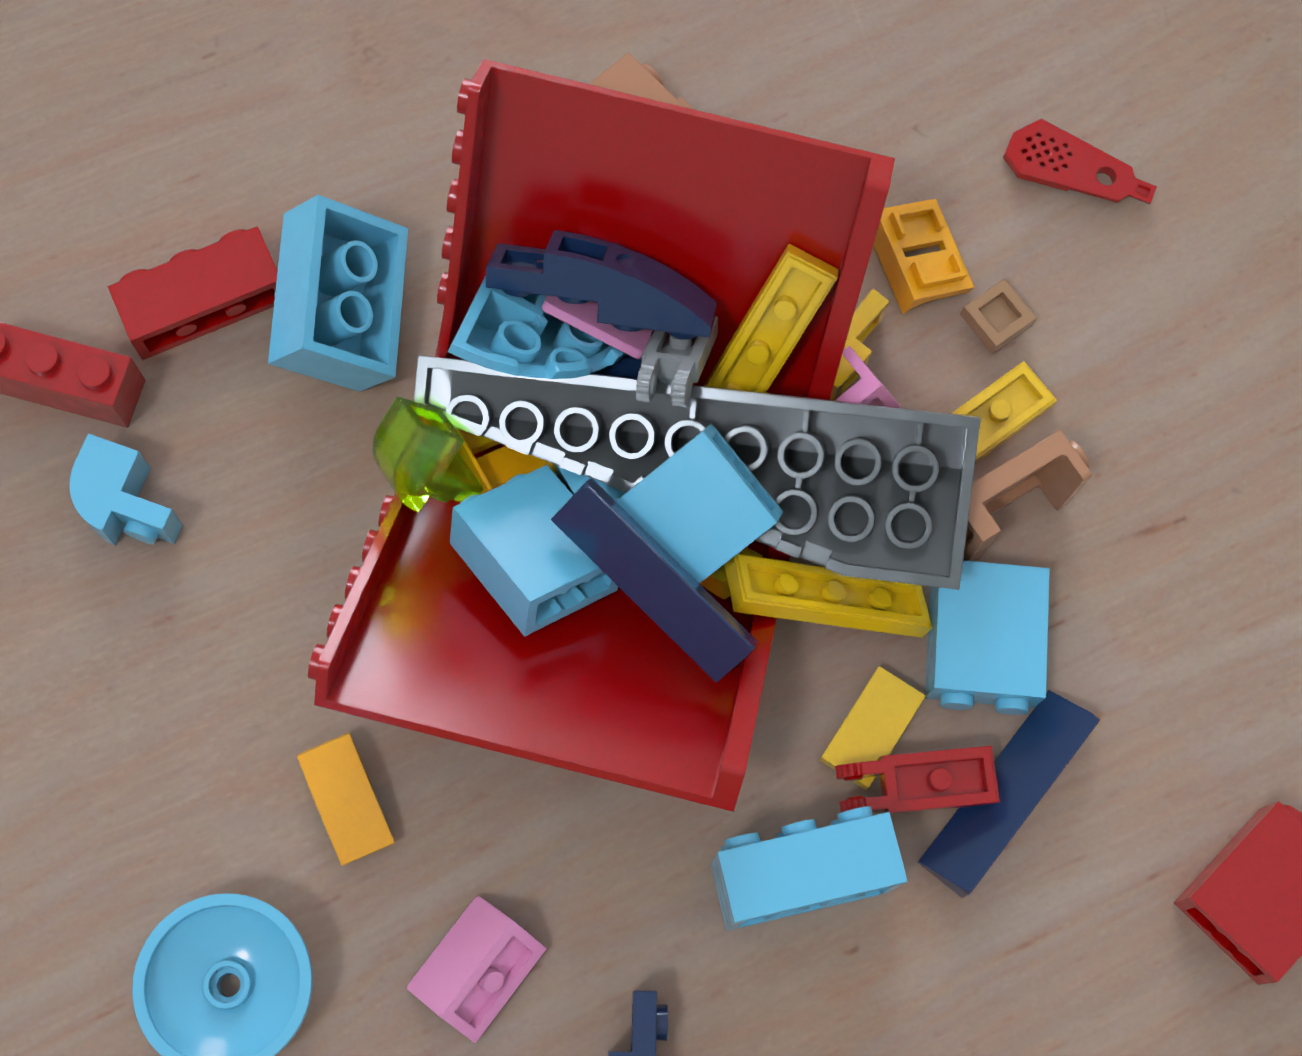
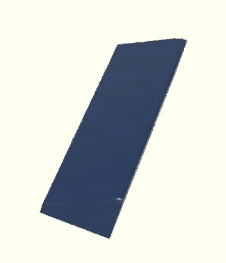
M591 478L586 481L552 517L551 521L716 683L756 648L758 641L594 479Z
M1048 690L1046 698L1032 710L994 760L1000 802L990 805L959 807L917 863L961 898L968 896L1096 727L1100 719L1088 710Z

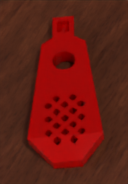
M1042 118L1013 132L1003 159L1017 178L1068 191V189L1116 203L1129 196L1150 205L1157 188L1155 185L1135 178L1130 165ZM1100 173L1108 175L1112 184H1101L1097 180L1096 175Z

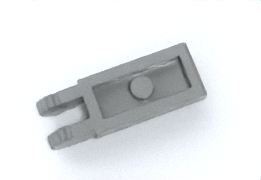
M715 316L710 337L698 336L693 339H680L670 335L668 332L654 330L642 354L641 368L638 372L636 384V400L650 402L655 394L658 379L665 384L671 385L670 396L672 397V405L686 407L691 396L692 385L698 382L717 338L719 318Z

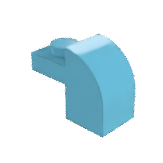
M88 433L72 467L69 482L71 499L80 516L101 538L115 546L122 530L128 536L147 544L154 545L157 538L175 544L183 524L173 510L138 497L151 469L140 452Z

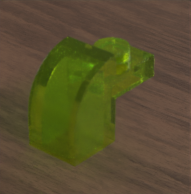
M397 396L376 430L372 450L375 463L402 503L408 508L420 512L429 496L441 502H449L450 499L462 502L469 496L480 495L483 491V486L461 456L457 455L464 440L440 408Z

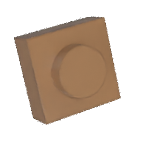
M1005 279L966 304L960 313L992 354L1032 327L1037 319Z

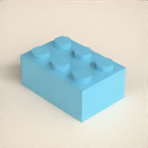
M316 195L284 213L268 364L359 392L395 378L408 228L321 195Z
M871 806L861 807L837 814L838 819L831 821L830 826L817 828L815 819L783 826L781 827L782 832L775 835L776 838L766 841H760L758 832L725 840V846L720 847L721 851L717 852L710 865L726 931L890 893L907 883L908 880L890 812L873 816Z

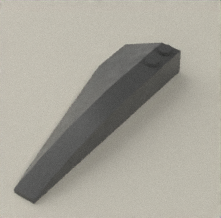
M418 355L413 401L414 412L471 434L508 446V448L526 455H533L554 463L576 474L596 479L623 492L631 489L712 423L783 511L778 522L755 541L774 547L776 550L796 558L800 557L826 567L825 569L844 576L955 590L960 589L981 420L979 416L692 385L689 402L686 407L672 405V397L670 396L671 385L661 381H657L656 391L650 402L636 400V378L590 374L570 379L530 378L491 370L466 360Z

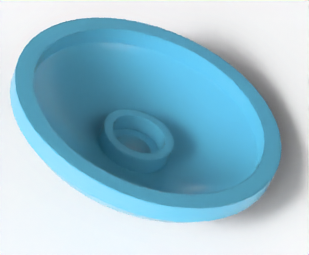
M228 893L208 895L180 906L166 916L151 932L141 949L134 970L132 985L134 1010L143 1034L161 1056H276L294 1038L307 1015L313 990V970L311 958L301 934L295 925L278 909L257 898L246 895ZM234 974L240 980V989L234 996L226 997L221 990L222 981L228 975Z

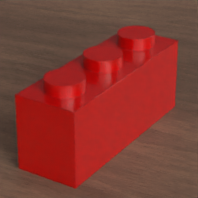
M258 226L249 230L239 229L231 231L222 236L219 242L202 249L181 251L175 254L169 262L152 269L131 271L125 274L119 282L107 287L130 342L143 361L274 307L278 270Z
M0 322V394L118 426L129 427L146 381L131 357Z

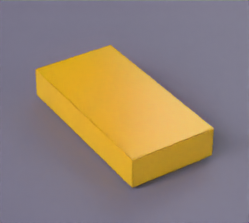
M878 666L819 761L835 770L837 765L877 761L879 757L889 755L926 695ZM876 776L852 782L867 790Z

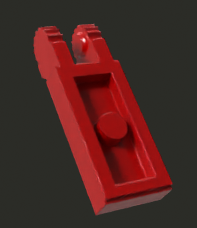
M992 746L885 755L879 757L877 761L835 766L836 778L839 780L856 781L880 775L882 796L867 798L865 796L849 797L839 802L841 813L871 806L872 812L884 811L885 813L898 814L990 805L1000 802Z

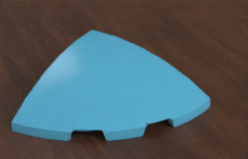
M486 276L448 350L449 353L491 370L515 376L546 379H570L587 376L607 366L614 365L627 355L544 312L542 305L546 295L511 296L504 293L502 289L486 288Z

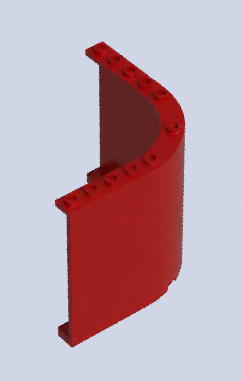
M487 59L482 60L472 79L464 78L458 95L457 113L464 114L465 121L464 130L459 129L452 150V163L460 165L459 177L452 181L447 198L446 210L447 212L454 213L453 227H448L442 246V259L449 260V270L443 273L437 293V303L444 305L435 357L458 359V356L449 353L448 350L486 276V266L497 244L546 249L553 231L559 230L612 242L646 255L676 271L717 302L715 316L719 318L718 335L698 382L693 383V385L703 386L787 245L791 244L839 269L838 278L766 393L830 400L889 192L895 158ZM413 412V419L418 420L419 424L394 496L386 495L383 500L378 520L379 530H370L367 534L362 552V562H364L362 567L353 566L349 573L345 588L346 602L344 606L335 604L332 609L327 626V638L329 639L326 645L317 644L313 650L308 667V678L316 680L314 705L734 812L747 768L777 618L734 612L731 596L724 600L703 587L758 641L756 648L717 683L619 587L617 591L524 637L450 544L453 507L459 505L469 496L481 494L440 421ZM497 444L474 454L475 458L481 457L506 445ZM755 540L747 546V548L762 555L763 558L789 561L790 555Z

